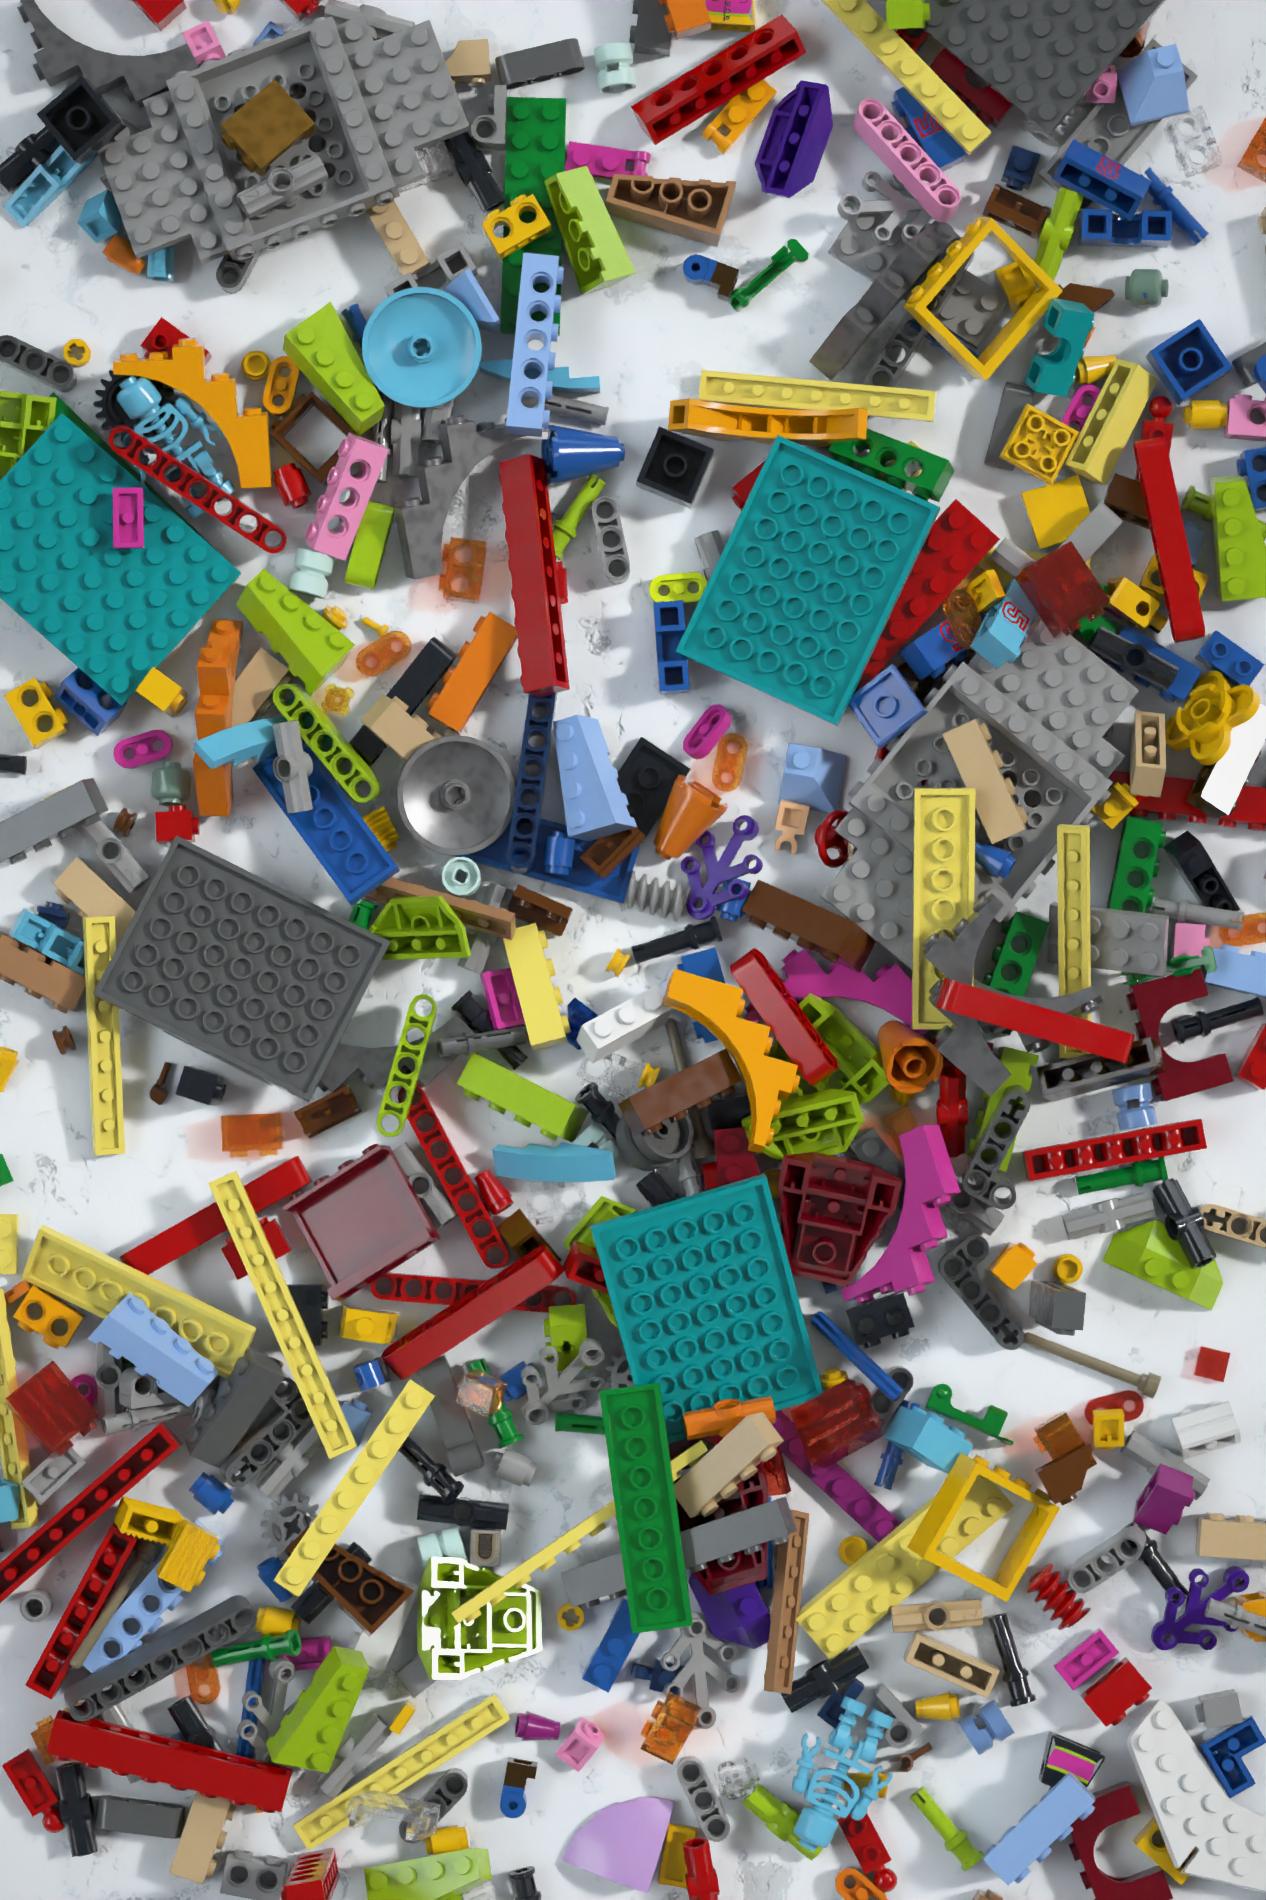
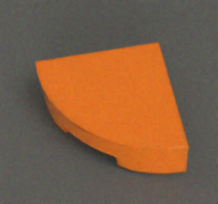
M23 1280L4 1293L7 1304L10 1305L27 1294L32 1287L31 1284Z

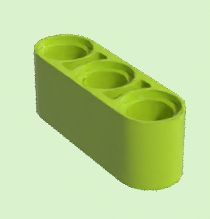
M372 501L368 502L356 533L346 571L345 583L370 590L375 589L395 514L394 507Z

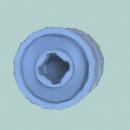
M1150 1082L1112 1089L1114 1104L1120 1108V1111L1116 1114L1119 1130L1158 1124L1155 1107L1149 1104L1153 1099ZM1139 1099L1140 1107L1129 1108L1128 1100Z
M994 1700L979 1708L978 1715L971 1713L958 1722L979 1756L993 1747L994 1740L1001 1742L1014 1734L1013 1729Z

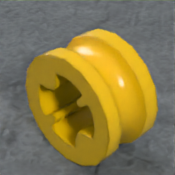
M71 339L63 347V356L71 366L79 368L89 362L91 351L83 340ZM77 346L79 349L84 348L85 353H81L83 358L77 360L75 357L70 358L69 353H73L71 348Z
M617 948L605 971L608 973L613 971L615 977L619 978L631 955L628 953L623 955L621 949Z
M647 1062L637 1087L645 1086L648 1088L654 1085L661 1068H652L650 1063Z
M570 1602L562 1605L557 1615L559 1625L567 1631L577 1630L584 1621L583 1609L579 1605L572 1607ZM568 1609H574L575 1615L580 1616L578 1622L573 1621V1625L567 1624L566 1618L562 1617L564 1611L568 1613Z

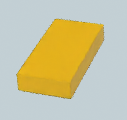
M675 1823L668 1824L658 1884L687 1889L685 1880L687 1869L682 1843L697 1836V1827Z

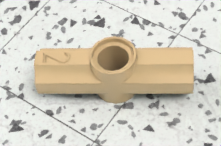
M981 1599L944 1602L934 1600L929 1603L891 1606L893 1633L921 1630L941 1631L945 1628L983 1625ZM935 1608H941L945 1612L944 1619L939 1623H933L929 1620V1614Z

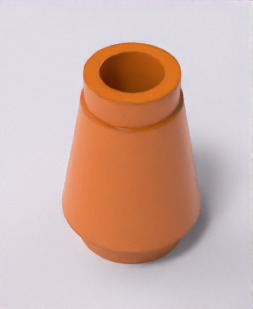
M117 234L102 252L107 256L106 260L134 273L136 276L141 273L148 263L143 257L137 259L131 243L125 237L121 238Z

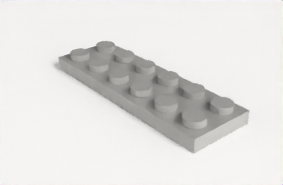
M1152 38L1139 55L1147 50L1163 46ZM1182 63L1186 90H1188L1198 75ZM1117 80L1115 102L1098 103L1040 171L1038 176L1057 192L1060 187L1074 191L1052 179L1073 139L1124 166L1162 119L1131 126ZM1084 196L1080 211L1087 209L1093 200Z
M879 213L859 214L856 219L848 220L829 249L828 254L874 282L892 264L907 243L902 241L900 237L902 228L897 225L892 231L889 242L883 246L877 245L872 239V234L876 227L883 225L887 218ZM878 232L880 237L886 238L884 233ZM966 271L937 319L952 334L977 349L1008 300L1006 295L974 274ZM927 273L917 282V284L913 288H915L918 285L921 286V284L928 277ZM953 276L950 278V280H949L945 285H948V284L951 283V281H952V279H953ZM911 290L901 301L906 303L909 300L908 298L912 295ZM934 297L926 306L929 311L936 307L937 299Z

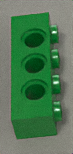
M868 428L865 440L832 443L828 450L835 461L876 479L886 481L887 484L898 489L911 491L914 496L925 501L931 499L939 502L955 472L948 459ZM870 450L866 456L858 457L862 451ZM896 460L892 466L884 467L888 461ZM922 470L919 476L910 477L914 471Z
M1130 816L1124 818L1106 908L1122 910V904L1126 900L1132 901L1136 905V912L1145 913L1146 906L1151 907L1154 889H1150L1152 877L1157 878L1160 868V860H1156L1158 848L1163 849L1166 838V831H1162L1163 823ZM1137 842L1144 843L1148 848V855L1144 859L1136 857L1133 852V847ZM1131 871H1136L1142 876V884L1139 888L1130 886L1127 881L1128 874Z
M1018 911L1008 922L1004 921L1001 927V932L1005 933L1002 944L996 943L991 956V960L995 961L992 973L986 972L982 984L1003 993L1024 997L1049 922ZM1015 936H1021L1026 942V948L1021 953H1017L1011 948V940ZM1005 964H1011L1016 969V976L1012 981L1005 980L1001 975V969ZM1006 1028L1000 1033L1010 1036L1012 1030Z

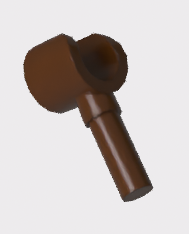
M169 1062L164 1063L159 1079H157V1082L150 1090L151 1100L158 1105H162L170 1093L163 1088L172 1066Z
M927 1743L909 1754L893 1755L890 1762L902 1760L901 1768L895 1772H908L913 1768V1763L917 1758L933 1748L930 1743Z

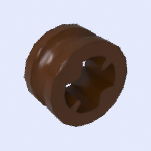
M124 807L119 813L112 831L115 833L120 831L123 833V837L127 838L136 822L138 814L135 812L129 814L128 809Z
M67 1025L63 1026L61 1031H52L56 1045L62 1055H65L68 1049L72 1051L77 1050Z

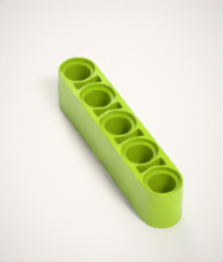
M296 683L278 686L273 693L275 706L288 721L298 720L302 739L351 798L360 803L377 799L382 792V783L306 690ZM288 689L292 690L295 695L292 705L286 703L284 698L285 692ZM306 712L311 713L314 717V723L310 728L303 722ZM325 735H329L333 740V746L329 751L322 745ZM344 758H348L352 763V769L348 774L341 768V762ZM362 781H367L371 786V792L368 796H364L360 791Z
M426 994L415 996L409 1005L378 1113L376 1126L378 1131L386 1137L398 1136L405 1127L437 1015L438 1006L436 1001ZM423 999L428 1000L432 1005V1011L424 1017L419 1016L415 1010L417 1002ZM414 1028L420 1029L424 1035L422 1043L416 1046L411 1045L407 1040L408 1032ZM405 1057H410L415 1062L414 1071L408 1075L403 1074L399 1069V1063ZM396 1086L404 1087L407 1092V1098L403 1103L398 1104L391 1099V1091ZM388 1115H393L398 1119L399 1126L394 1132H387L383 1128V1119Z

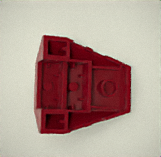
M818 1152L784 1155L777 1187L784 1241L786 1244L785 1249L792 1275L848 1287L873 1243L880 1236L888 1219L895 1212L902 1180L871 1163Z
M762 1461L756 1466L758 1471L749 1479L741 1480L736 1485L738 1490L730 1497L722 1498L717 1503L718 1509L707 1517L699 1515L690 1518L676 1499L680 1532L767 1503L768 1481ZM682 1477L676 1479L674 1481V1484L677 1483ZM767 1542L761 1544L762 1550L745 1555L744 1550L734 1553L735 1559L718 1564L716 1559L706 1562L708 1568L694 1573L709 1595L767 1579Z

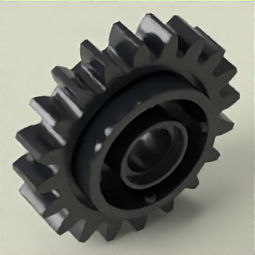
M110 370L109 375L112 380H100L105 390H95L96 395L102 398L101 401L93 403L94 407L102 409L95 417L97 420L106 419L101 425L104 431L117 425H125L134 430L133 426L141 420L139 418H129L117 401V395L122 390L119 384L132 375H115ZM150 379L161 394L159 406L169 402L175 407L176 401L168 399V397L175 393L173 388L164 389L167 384ZM152 430L148 433H143V436L148 437L151 433L154 435L157 433H155L156 430ZM120 431L114 435L113 439L121 434V442L124 444L123 439L128 433Z

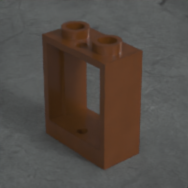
M311 391L307 396L303 393L296 399L292 405L294 410L287 417L282 415L271 426L273 431L270 434L284 450L324 487L327 484L329 471L332 467L336 466L339 459L338 449L317 470L284 437L313 407L319 410L346 437L348 433L357 434Z

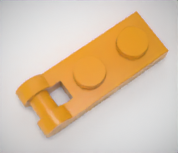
M761 80L732 98L717 117L704 129L701 136L707 141H713L718 146L717 150L724 155L775 97L777 91L767 82ZM722 126L730 131L726 137L718 131Z

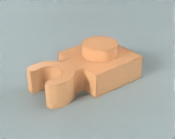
M784 799L780 800L775 830L783 832L775 841V851L780 850L782 842L788 841L792 845L791 854L796 853L797 840L795 834L804 835L810 805Z

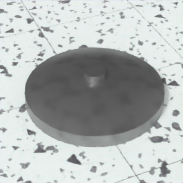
M443 736L423 744L407 759L397 781L396 805L403 825L420 844L442 854L465 855L484 849L498 839L505 831L513 814L516 792L515 782L506 761L490 745L468 736Z

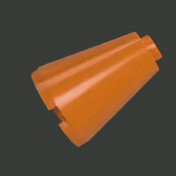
M678 775L673 784L653 844L657 847L655 852L667 860H670L672 857L678 859L728 808L727 803L719 804L722 798L696 781H693L691 785L684 782L687 778L684 775Z
M888 1021L880 1027L877 1038L884 1073L887 1081L897 1091L908 1094L922 1092L927 1089V1084L932 1080L935 1082L939 1078L943 1068V1056L936 1049L932 1041L899 1021Z

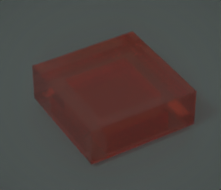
M1200 1346L1193 1375L1224 1382L1231 1353Z

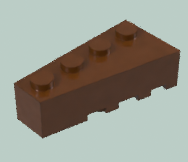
M759 879L741 910L750 918L748 922L754 927L761 930L767 927L773 930L772 933L785 941L791 939L797 942L796 944L809 952L815 951L827 960L834 963L838 962L858 973L862 970L876 943L855 922Z
M725 1048L618 1103V1106L634 1136L642 1132L649 1136L663 1128L662 1122L669 1119L672 1124L686 1117V1110L694 1107L695 1111H698L711 1104L710 1098L718 1095L722 1099L735 1092L734 1085L743 1079Z
M308 1527L285 1549L284 1552L288 1556L292 1554L309 1529ZM334 1544L311 1578L369 1637L414 1592V1590L402 1585L382 1571L380 1572L357 1556L345 1551L337 1544Z

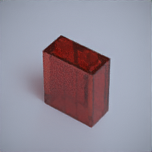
M1072 541L1024 568L1015 578L1054 638L1062 633L1066 637L1081 628L1079 623L1086 619L1089 622H1093L1105 613L1103 608L1110 602V599Z
M51 1361L5 1400V1404L50 1458L56 1454L60 1457L63 1456L74 1446L72 1441L80 1434L84 1438L97 1428L95 1422L98 1420L99 1414L54 1361Z
M848 1378L790 1411L811 1465L827 1468L883 1436L880 1428L881 1419L876 1411L873 1410L869 1401L871 1398L870 1392L862 1382Z

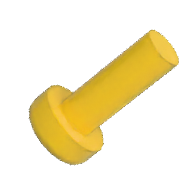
M364 617L362 620V624L378 632L380 638L386 636L389 630L388 625L383 624L381 626L367 617Z

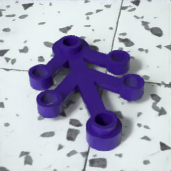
M742 815L735 819L733 823L734 834L719 861H717L714 848L715 837L713 834L706 831L695 841L702 848L709 877L704 887L699 875L701 869L700 862L692 856H687L682 860L681 869L688 876L692 892L687 900L686 908L689 915L694 919H707L713 915L716 906L732 900H743L748 895V887L739 880L731 882L727 890L715 892L719 885L749 873L757 874L762 870L763 862L754 854L747 855L742 863L730 867L742 843L753 840L759 832V825L752 817ZM744 822H747L746 828L744 830H740L741 825ZM705 836H709L708 842L702 844V839ZM756 860L755 867L749 869L750 862ZM694 862V867L691 870H687L689 863ZM737 886H741V892L735 895L734 889ZM703 900L702 907L697 909L698 902Z
M1239 1566L1229 1567L1223 1574L1224 1583L1200 1601L1202 1588L1208 1585L1209 1577L1204 1570L1200 1568L1193 1569L1188 1577L1190 1586L1185 1612L1178 1619H1176L1177 1607L1184 1603L1185 1595L1180 1588L1175 1586L1166 1590V1606L1163 1621L1156 1623L1151 1633L1153 1644L1160 1650H1170L1178 1643L1199 1644L1205 1650L1213 1649L1217 1644V1638L1212 1631L1208 1629L1201 1630L1200 1632L1183 1630L1191 1624L1223 1626L1229 1632L1236 1631L1237 1629L1231 1628L1226 1622L1206 1617L1204 1615L1210 1597L1221 1602L1233 1592L1239 1593L1246 1590L1250 1581L1248 1574ZM1198 1575H1203L1201 1581L1195 1582V1578ZM1242 1578L1239 1584L1234 1585L1237 1579ZM1179 1593L1178 1598L1172 1601V1595ZM1171 1633L1169 1638L1163 1640L1165 1634ZM1211 1636L1209 1642L1203 1643L1205 1637Z

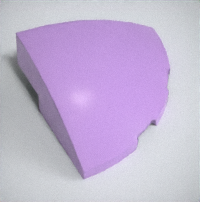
M637 1797L635 1800L623 1803L616 1802L603 1808L584 1827L579 1828L571 1839L562 1861L610 1881L648 1893L675 1801L660 1797Z

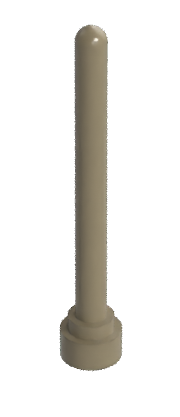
M669 1018L665 1028L678 1073L688 1068L677 1023L674 1019ZM694 1107L688 1109L695 1141H693L694 1147L692 1148L694 1159L715 1155L714 1143H711L710 1137L706 1136L700 1110L695 1111Z
M1024 1333L1023 1343L1137 1386V1390L1142 1391L1141 1395L1153 1399L1161 1380L1159 1375L1151 1372L1139 1375L1032 1333Z
M143 1538L137 1543L134 1548L136 1550L134 1554L136 1558L71 1659L70 1665L73 1669H79L145 1564L149 1565L151 1560L155 1561L161 1550L154 1544Z

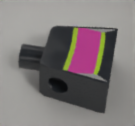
M1049 1731L1039 1780L1050 1786V1790L1071 1771L1087 1788L1104 1762L1105 1756L1100 1751Z

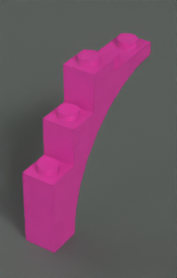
M794 949L781 960L785 965L780 970L788 978L785 981L782 980V982L796 1002L802 1001L809 993L819 998L840 997L859 1000L885 1010L912 1029V981L896 963L891 967L886 963L874 974L877 980L872 982L863 970L858 973L838 962H833L827 967L831 971L827 975L804 949L799 953ZM752 1003L745 1008L748 1012L744 1017L745 1020L757 1023L762 1019ZM929 1029L912 1030L923 1036Z
M922 1125L899 1135L904 1156L906 1183L903 1208L898 1226L888 1248L877 1263L858 1281L841 1290L844 1301L856 1300L857 1304L867 1303L874 1300V1294L881 1292V1294L893 1291L895 1293L907 1292L908 1296H912L926 1291L925 1286L935 1282L926 1251L938 1247V1241L948 1238L938 1207L950 1203V1197L961 1193L939 1125Z

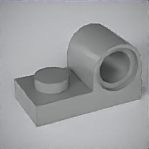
M495 85L494 94H489L488 112H494V115H480L476 117L471 123V135L474 144L479 148L506 150L507 86ZM482 126H489L492 128L493 133L488 138H481L478 136L477 131Z
M134 1367L126 1369L120 1376L119 1404L125 1407L136 1409L180 1402L158 1387L154 1377L142 1376L134 1371ZM141 1378V1385L135 1390V1383Z
M65 1441L20 1484L42 1505L72 1478L86 1462Z
M884 1683L874 1690L875 1695L878 1697L874 1702L886 1715L890 1711L893 1713L891 1717L894 1720L890 1729H883L884 1736L889 1745L898 1749L905 1748L925 1732L923 1726ZM902 1725L906 1728V1735L902 1739H894L890 1736L891 1729L894 1726Z

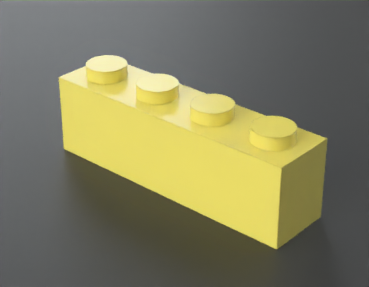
M1117 359L1064 465L1083 479L1106 486L1158 379L1139 364Z
M536 923L518 927L512 940L503 938L532 1050L535 1051L568 1042L566 1033L571 1032L567 1015L561 1016L558 1005L564 1004L559 986L553 988L551 976L556 975L552 958H545L543 948L549 947L545 931H538Z

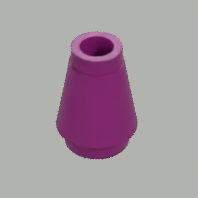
M526 1711L525 1714H518L515 1725V1737L522 1738V1741L558 1740L560 1722Z

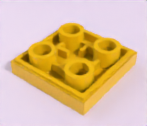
M1026 404L999 458L1044 483L1053 485L1079 432L1032 405Z
M1078 475L1054 482L1053 485L1047 484L1021 493L1039 550L1063 543L1090 514Z

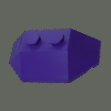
M801 80L796 85V89L787 94L774 107L754 163L761 182L762 192L765 194L791 198L814 181L833 128L829 87L826 84Z
M695 1573L690 1574L688 1583L714 1637L752 1649L768 1643L771 1624L770 1612L755 1582L709 1595Z

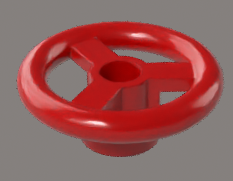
M843 809L831 812L823 823L817 827L814 836L819 857L823 864L830 868L842 866L849 859L854 849L852 844L848 841L845 844L844 838L834 831L848 814V811ZM837 820L836 826H832V824ZM827 849H837L840 856L836 859H831Z

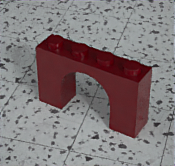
M1201 968L1193 970L1191 974L1178 977L1172 974L1128 987L1130 993L1125 994L1129 1010H1135L1138 1022L1134 1023V1028L1138 1040L1152 1037L1160 1043V1021L1170 1008L1177 1004L1209 995ZM1160 1043L1166 1072L1154 1075L1155 1079L1151 1080V1086L1155 1097L1160 1096L1161 1102L1234 1082L1226 1053H1220L1193 1062H1182L1168 1055Z
M1127 1780L1092 1793L1096 1797L1095 1802L1092 1804L1095 1809L1083 1821L1078 1817L1070 1825L1074 1829L1070 1833L1073 1843L1068 1844L1075 1862L1080 1860L1084 1871L1079 1874L1085 1889H1092L1095 1897L1094 1900L1173 1899L1164 1872L1159 1865L1128 1877H1113L1097 1867L1094 1860V1845L1099 1834L1108 1826L1138 1815L1141 1812Z

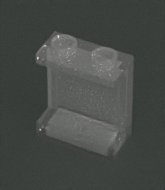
M372 1790L353 1797V1800L349 1802L347 1807L348 1826L357 1828L373 1822L375 1815L408 1821L405 1840L418 1842L436 1834L441 1804Z

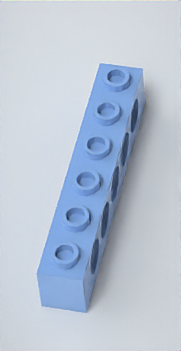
M523 253L506 434L542 437V429L549 428L550 410L544 409L545 399L552 398L553 381H547L548 370H554L556 353L550 352L551 341L557 342L559 324L553 323L554 313H560L561 295H556L557 284H563L564 266H559V256ZM537 283H545L549 289L544 293H539L533 287ZM540 311L546 315V318L543 321L537 322L530 316L532 313ZM532 340H539L544 346L540 350H532L528 347V343ZM529 369H536L541 375L536 379H529L525 376V372ZM531 397L536 399L538 404L533 408H526L523 406L522 401L525 398Z
M196 1519V1520L193 1522V1523H195V1524H197V1525H199V1526H201V1527H203V1528L209 1530V1529H208L206 1526H204L198 1519ZM219 1539L217 1543L221 1546L224 1542ZM219 1549L214 1560L210 1561L208 1559L206 1563L212 1566L223 1552ZM159 1563L115 1612L82 1664L92 1674L142 1647L144 1644L140 1640L147 1631L153 1634L164 1621L160 1618L162 1613L167 1608L173 1611L182 1601L183 1597L180 1595L182 1589L179 1587H169L164 1579L157 1576L156 1568L159 1566ZM147 1595H154L159 1599L160 1606L158 1609L150 1610L146 1607L144 1600ZM127 1618L138 1620L140 1624L138 1632L132 1633L126 1629L125 1620ZM113 1640L119 1644L120 1653L118 1655L107 1653L105 1649L107 1641Z

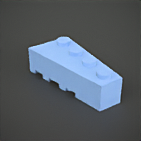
M576 714L554 721L553 726L568 837L592 841L636 828L637 825L634 817H630L626 807L629 805L626 795L621 793L617 782L619 776L616 767H612L608 757L610 751L598 719Z
M1222 944L1221 949L1213 947L1217 968L1213 973L1207 972L1205 982L1208 985L1244 994L1253 993L1255 996L1266 999L1265 953L1251 951L1250 955L1238 953V947Z
M131 1293L107 1315L87 1338L94 1344L101 1341L111 1348L109 1354L119 1360L123 1356L132 1362L135 1366L134 1371L140 1375L152 1376L157 1379L156 1384L158 1387L188 1407L219 1374V1371L209 1359L202 1357L185 1338L177 1335L164 1319L157 1317L146 1307V1304L141 1299L133 1296Z
M1069 1771L1040 1799L1041 1802L1038 1805L1035 1804L1021 1817L1017 1826H1011L998 1840L996 1846L992 1844L985 1851L983 1860L1008 1886L1013 1881L1019 1884L1031 1872L1027 1867L1034 1860H1037L1039 1863L1043 1861L1052 1851L1049 1846L1056 1839L1062 1842L1074 1830L1070 1825L1078 1817L1083 1821L1093 1812L1095 1807L1092 1804L1095 1802L1096 1797Z

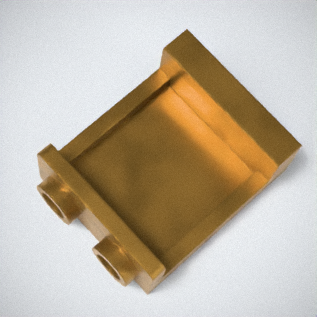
M274 79L221 124L222 136L220 138L229 150L233 151L235 149L242 156L240 160L250 173L255 171L262 177L265 174V169L302 137L307 139L315 132V123Z

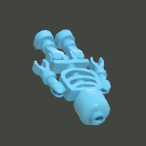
M132 375L119 384L122 390L117 395V401L129 418H139L141 420L133 426L137 433L143 436V433L156 430L155 433L157 434L145 438L151 442L163 440L162 442L165 444L160 448L165 451L170 450L171 455L180 461L187 457L191 463L189 465L190 468L196 470L199 474L203 472L207 479L231 494L236 489L229 478L223 481L221 478L223 474L220 470L216 471L211 463L214 461L205 449L193 457L191 456L193 452L203 446L199 439L184 450H182L183 447L179 444L188 430V423L182 415H185L191 421L190 425L194 429L198 428L203 433L204 438L209 444L215 446V442L209 439L210 433L207 431L208 429L218 431L220 436L224 437L221 429L211 425L206 420L207 416L203 412L199 413L186 397H179L175 402V408L169 402L159 406L161 394L148 378L140 377L136 379ZM173 413L174 418L171 421V423L166 427V424L164 423ZM180 421L181 430L176 437H173L172 431ZM129 434L125 435L123 439L125 446L130 443ZM145 448L148 453L156 454L152 449ZM141 450L139 460L144 464H148L150 459ZM170 465V466H168V467L165 469L164 473L167 472V471H168L169 469H171L172 467H174L175 465ZM177 466L166 478L170 481L178 479L181 469ZM137 467L141 475V484L148 489V486L145 485L146 472ZM190 486L189 493L194 497H198V490ZM183 496L181 497L184 503H189L186 511L192 519L205 512Z
M846 1695L840 1705L846 1711L844 1715L840 1714L839 1720L841 1722L836 1729L832 1730L827 1741L828 1744L839 1749V1751L836 1753L825 1747L821 1751L824 1755L839 1762L836 1769L817 1768L809 1775L810 1769L814 1768L815 1763L812 1760L820 1748L821 1739L817 1736L816 1744L810 1747L809 1750V1747L806 1745V1740L809 1737L807 1733L801 1739V1759L798 1758L796 1762L799 1767L796 1776L793 1778L792 1788L798 1794L804 1793V1799L813 1805L812 1808H803L794 1827V1834L801 1838L798 1843L799 1845L814 1852L817 1847L826 1848L829 1846L838 1827V1822L833 1818L835 1814L842 1818H846L850 1814L854 1820L863 1819L868 1812L867 1808L871 1802L878 1799L877 1793L883 1786H887L893 1777V1774L889 1772L886 1779L879 1780L878 1773L883 1768L881 1765L877 1766L872 1772V1779L868 1787H863L861 1790L863 1794L859 1798V1788L847 1776V1770H849V1767H852L867 1775L869 1774L871 1769L857 1761L858 1759L867 1763L874 1761L877 1754L876 1746L878 1739H882L884 1735L882 1730L883 1728L890 1729L894 1718L872 1708L867 1718L873 1722L872 1726L867 1727L866 1732L868 1734L864 1740H859L857 1744L851 1742L852 1736L849 1735L851 1726L855 1727L857 1722L855 1720L856 1715L862 1717L867 1705ZM848 1748L853 1750L850 1759L845 1757ZM822 1775H832L829 1782L817 1780ZM844 1780L851 1787V1796L841 1789ZM817 1787L827 1788L824 1793L814 1791V1789ZM837 1793L844 1797L845 1805L836 1799Z

